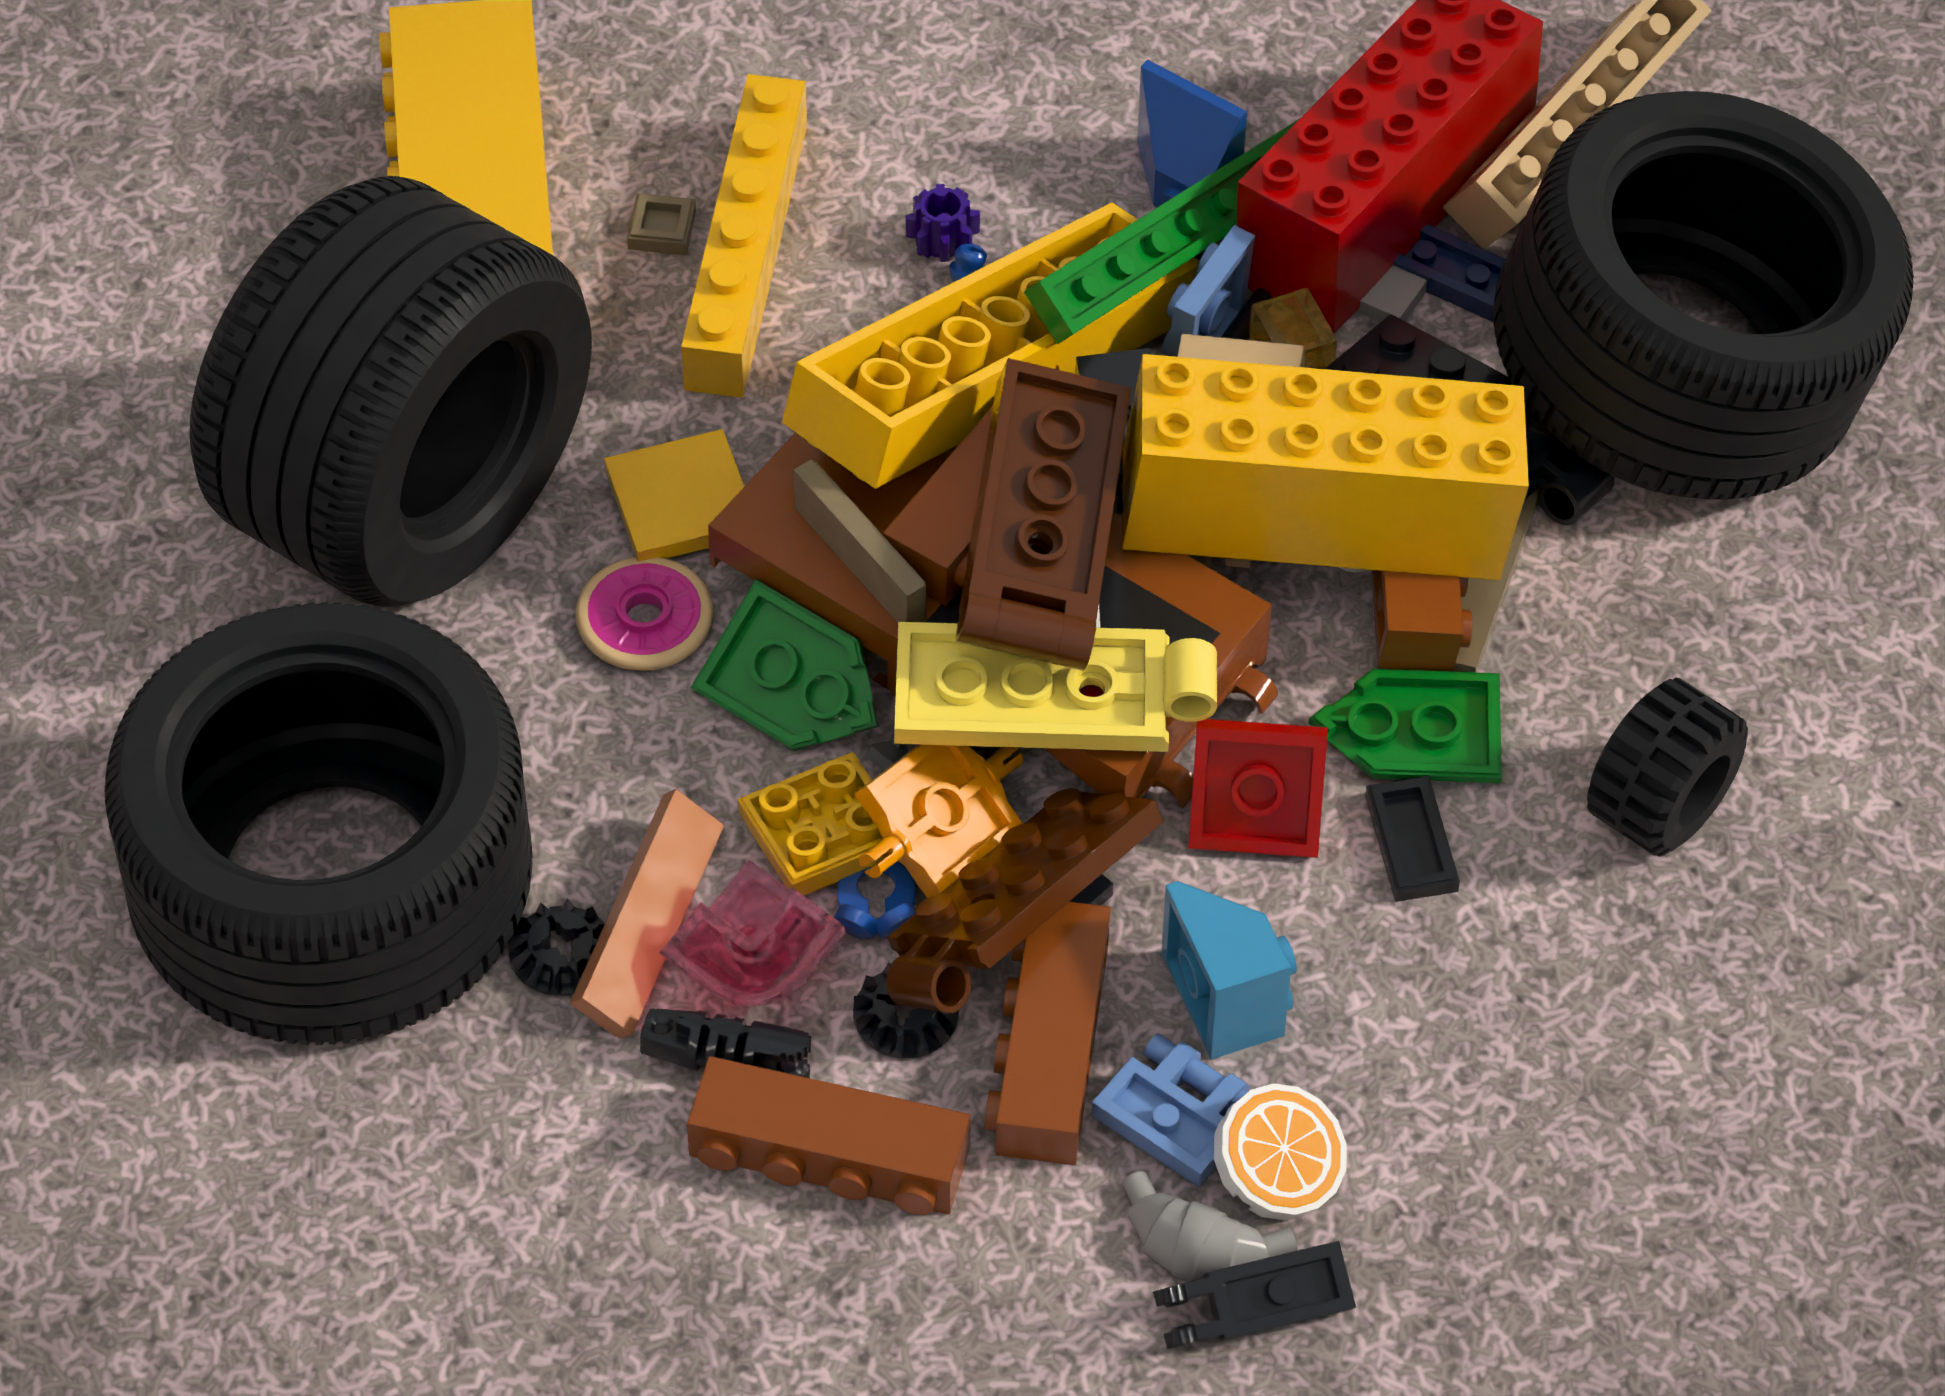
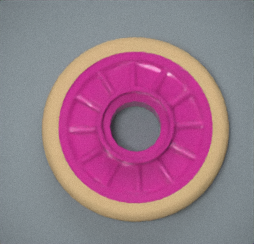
M632 557L606 566L586 583L579 595L575 611L578 632L589 650L609 664L637 671L666 668L689 657L707 638L714 616L713 601L702 579L686 566L661 557L639 562L637 557ZM640 604H652L662 611L658 618L646 623L634 621L627 615L630 609Z

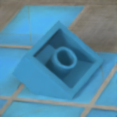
M1179 881L1165 885L1161 955L1210 1059L1212 1060L1283 1037L1285 1035L1287 1011L1293 1008V998L1289 987L1290 975L1297 972L1295 955L1288 939L1284 935L1276 937L1266 914Z

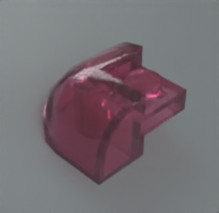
M748 860L710 908L700 902L659 954L712 995L734 1005L753 1008L781 1003L804 986L845 936L846 930L839 921L793 887L791 889L787 888L751 860Z

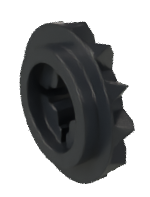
M568 898L562 906L550 908L540 902L534 914L528 918H520L516 931L510 941H508L509 959L514 973L525 985L540 993L558 996L574 994L605 923L598 917L593 906L586 910L577 908ZM555 930L557 935H561L566 942L572 941L571 962H568L565 954L561 955L557 948H551V931Z
M888 962L883 972L875 977L866 975L861 990L857 996H854L853 1019L858 1034L871 1048L890 1057L917 1058L936 1051L951 1038L958 1024L959 1010L954 1013H943L924 1009H912L909 1018H905L904 1026H899V1016H897L895 1006L898 1004L891 999L887 990V974L891 964Z

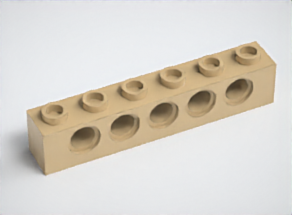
M1633 0L1447 201L1443 208L1482 249L1487 248L1518 225L1526 216L1551 159L1567 137L1579 125L1597 112L1611 107L1613 104L1632 99L1712 10L1702 0Z

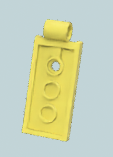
M898 622L894 744L1168 752L1169 732L1166 731V717H1173L1180 721L1196 722L1211 717L1217 710V650L1211 643L1202 639L1185 638L1169 645V636L1165 630L1096 628L1089 662L1086 669L1082 671L957 642L956 630L958 623ZM1087 685H1095L1100 687L1104 694L1098 697H1089L1081 694L1080 690Z

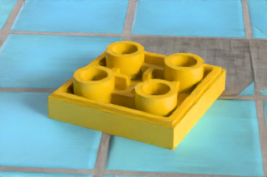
M723 429L604 458L605 472L638 562L656 557L667 559L709 548L708 525L745 487Z
M854 752L827 761L824 764L737 799L739 813L794 900L871 867L881 859L879 857L863 868L859 864L861 854L866 853L883 838L880 830L854 794L872 780Z

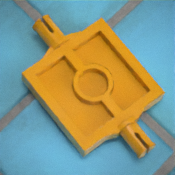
M918 744L854 794L880 830L883 840L859 857L861 868L881 857L879 861L864 871L865 874L874 879L878 878L899 860L908 870L926 898L941 893L959 878L958 874L964 866L975 860L982 859L1002 842L1001 838L1004 833L1017 825L1023 824L1008 803L1003 785L1000 782L1023 764L1022 753L1002 763L1017 751L1018 748L1001 747L985 760L969 746Z

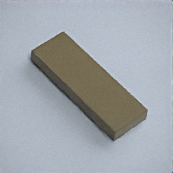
M811 459L793 470L794 508L897 623L925 622L926 582L817 462Z

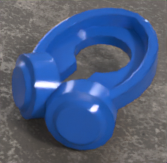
M899 860L883 872L894 881L895 890L889 897L885 898V914L878 919L869 914L868 899L863 897L857 888L858 882L862 877L866 876L864 871L868 868L838 881V910L833 917V921L842 931L858 939L865 938L871 940L876 935L882 939H887V936L915 914V881Z

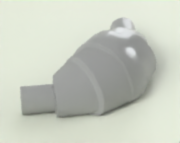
M1145 1171L1132 1173L1123 1180V1187L1132 1204L1128 1211V1217L1144 1246V1253L1180 1280L1188 1282L1204 1279L1203 1274L1210 1271L1298 1251L1296 1239L1289 1227L1261 1236L1255 1228L1228 1218L1225 1213L1208 1205L1195 1201L1189 1203L1164 1193L1157 1194Z

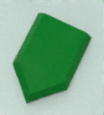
M756 579L690 687L794 751L879 727L861 641Z
M1372 669L1354 683V689L1332 706L1330 704L1325 705L1309 718L1308 724L1310 726L1328 727L1327 740L1372 779L1406 780L1429 776L1430 781L1501 783L1500 673Z

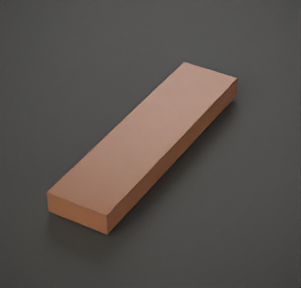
M677 789L663 794L569 1003L612 1035L622 1039L632 1035L724 827V824Z

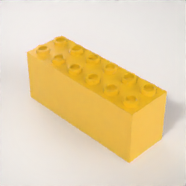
M477 0L389 7L390 32H379L382 68L392 67L393 72H384V77H382L384 111L395 112V116H387V121H384L387 157H398V160L389 161L390 167H387V176L405 177L425 183L553 255L532 1Z
M1142 354L1123 448L1122 549L1500 581L1529 487L1524 386Z

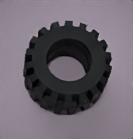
M1676 677L1673 680L1670 678L1662 682L1632 707L1606 743L1591 777L1587 795L1588 811L1654 856L1660 857L1668 854L1670 851L1672 852L1689 840L1704 825L1730 788L1745 753L1748 737L1747 722L1681 678Z

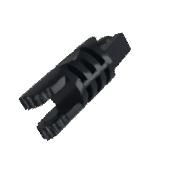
M651 1008L645 1017L641 1029L640 1053L698 1071L700 1066L706 1067L709 1056L810 1078V1064H808V1059L803 1058H808V1053H811V1036L803 1030L755 1020L749 1026L744 1018L735 1017L734 1019H728L727 1015L716 1014L714 1019H712L709 1012L701 1010L696 1012Z

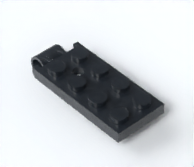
M1393 314L1387 316L1325 368L1327 370L1513 385L1511 379L1505 374ZM1525 404L1529 485L1525 500L1539 489V503L1546 515L1561 525H1572L1613 489L1615 478L1588 463L1567 448L1549 432Z

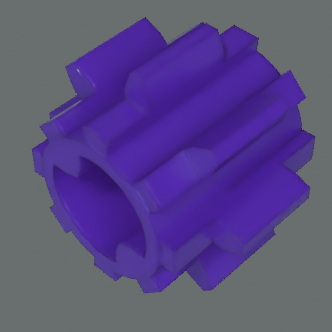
M936 184V188L930 191L924 189L919 193V196L915 195L913 197V213L905 215V234L907 238H915L917 254L919 256L923 255L928 259L931 256L938 257L940 262H948L949 257L955 255V250L962 244H972V235L980 233V211L970 210L968 194L958 187L951 189L946 188L945 184Z

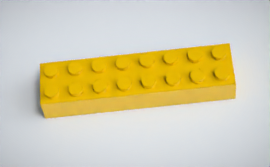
M1111 202L797 361L782 423L806 439L810 445L820 449L851 471L858 479L877 489L963 441L993 406L997 381L1007 358L1075 374L1076 357L1134 350L1168 332L1172 323V318L1167 316L1169 302L1181 283L1190 285L1197 276L1200 260L1193 257L1077 333L1057 344L1045 324L1039 318L1024 291L1138 220Z

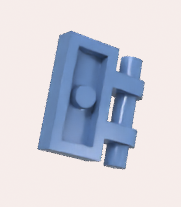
M1157 1033L1151 1038L1144 1050V1056L1157 1063V1068L1152 1070L1136 1058L1131 1057L1092 1101L1091 1116L1197 1187H1200L1217 1168L1214 1162V1133L1218 1124L1225 1116L1228 1108L1249 1092L1250 1086L1236 1075L1230 1073L1225 1077L1200 1060L1201 1053L1187 1043L1180 1042L1176 1045ZM1185 1082L1207 1096V1098L1202 1103L1178 1086Z

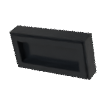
M1429 776L1366 786L1365 798L1395 902L1458 892L1460 880Z

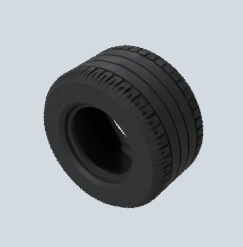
M1705 91L1648 94L1613 104L1611 107H1607L1589 117L1567 137L1554 154L1501 269L1494 297V333L1496 344L1499 348L1498 352L1508 377L1513 385L1524 386V403L1549 432L1588 463L1627 483L1672 496L1708 500L1747 498L1758 496L1762 493H1770L1772 490L1781 489L1783 486H1788L1798 481L1827 459L1841 443L1907 322L1913 295V263L1901 223L1880 188L1849 153L1816 128L1774 107L1729 94ZM1637 274H1664L1700 284L1719 294L1735 306L1750 322L1757 334L1729 331L1694 319L1655 295L1637 277Z
M383 176L344 187L325 196L302 212L283 229L253 264L225 308L205 352L192 399L189 433L194 469L205 500L226 523L359 602L377 607H396L425 600L450 589L480 567L516 529L545 487L574 428L587 386L592 352L590 320L578 281L571 271L552 254L420 181L399 176Z
M321 602L319 604H294L290 607L280 606V608H271L265 612L259 611L250 616L240 617V620H232L227 625H220L215 628V631H209L203 634V637L196 638L190 645L181 648V652L175 653L170 657V660L165 661L161 668L156 670L151 675V678L143 684V688L138 690L135 699L130 702L128 709L125 711L118 725L117 732H115L105 775V805L128 911L137 939L153 967L176 993L185 1001H188L191 1006L199 1009L206 1016H211L213 1020L222 1022L227 1027H234L240 1032L246 1031L251 1036L260 1035L262 1039L268 1040L273 1038L277 1042L287 1040L290 1044L300 1041L302 1045H309L311 1042H315L316 1045H323L324 1042H329V1045H333L338 1041H343L345 1044L350 1043L352 1039H357L358 1042L364 1041L365 1037L377 1038L378 1034L381 1033L388 1035L391 1034L392 1030L400 1031L404 1029L405 1025L412 1026L417 1024V1020L429 1018L430 1013L436 1014L441 1011V1007L451 1005L453 999L462 997L463 992L469 991L474 983H478L482 979L483 974L488 973L492 964L497 962L500 954L504 952L508 941H510L513 933L516 931L527 902L533 866L522 755L516 725L503 696L487 672L481 668L480 664L467 651H463L462 647L457 643H453L450 638L443 636L437 630H432L426 624H420L415 619H407V616L401 614L395 615L394 612L389 610L382 611L381 608H369V606L365 605L355 606V604L349 603L342 605V603L336 602L332 604ZM349 787L377 793L405 808L421 825L420 829L405 844L382 860L363 869L331 878L313 880L276 878L248 870L229 860V856L240 834L260 813L291 795L317 788Z

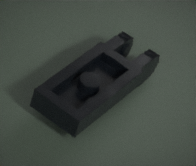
M1339 1241L1210 1271L1203 1274L1204 1279L1153 1291L1156 1306H1165L1166 1308L1183 1305L1191 1299L1208 1295L1214 1321L1199 1325L1190 1323L1172 1328L1170 1332L1164 1334L1167 1349L1219 1337L1220 1342L1356 1308Z

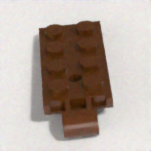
M1076 788L1063 789L1050 795L1044 801V807L1024 824L1017 825L1004 833L1001 838L1002 842L982 859L975 860L964 866L958 874V879L938 895L931 896L922 901L916 907L915 914L887 936L892 950L896 951L899 955L892 962L887 974V990L891 999L896 1004L905 1007L943 1013H954L960 1010L968 1000L971 990V978L966 966L990 969L1164 821L1154 799L1126 797L1121 793L1098 794L1080 792Z

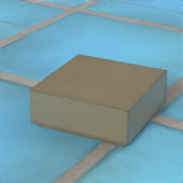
M637 193L627 236L628 249L687 255L696 213V199Z

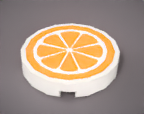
M1273 1083L1250 1090L1228 1108L1214 1133V1162L1222 1184L1233 1197L1238 1195L1244 1203L1250 1205L1251 1207L1248 1210L1263 1218L1288 1221L1311 1214L1337 1192L1346 1172L1347 1144L1338 1120L1320 1099L1299 1087Z

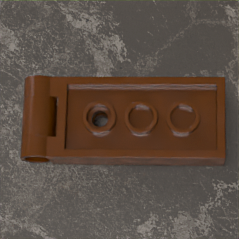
M1007 358L996 385L959 607L960 615L956 630L957 642L1084 671L1086 669L1096 632L1097 612L1132 387Z

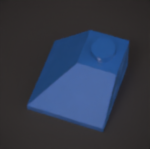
M1147 59L1141 66L1137 144L1152 203L1157 208L1244 154L1247 111Z

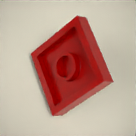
M1215 719L1197 721L1188 848L1318 858L1328 727Z

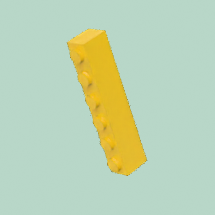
M747 74L681 345L685 391L744 398L807 129L806 81Z

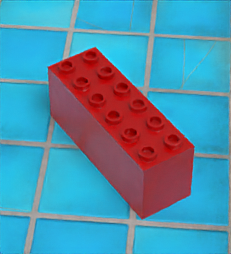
M1416 0L1238 181L1237 227L1255 235L1248 289L1255 291L1257 288L1266 290L1273 297L1274 303L1335 334L1358 310L1360 301L1393 266V261L1398 255L1402 254L1405 256L1414 247L1415 243L1420 240L1421 230L1427 224L1436 227L1448 214L1443 208L1447 201L1536 106L1543 21L1501 0Z

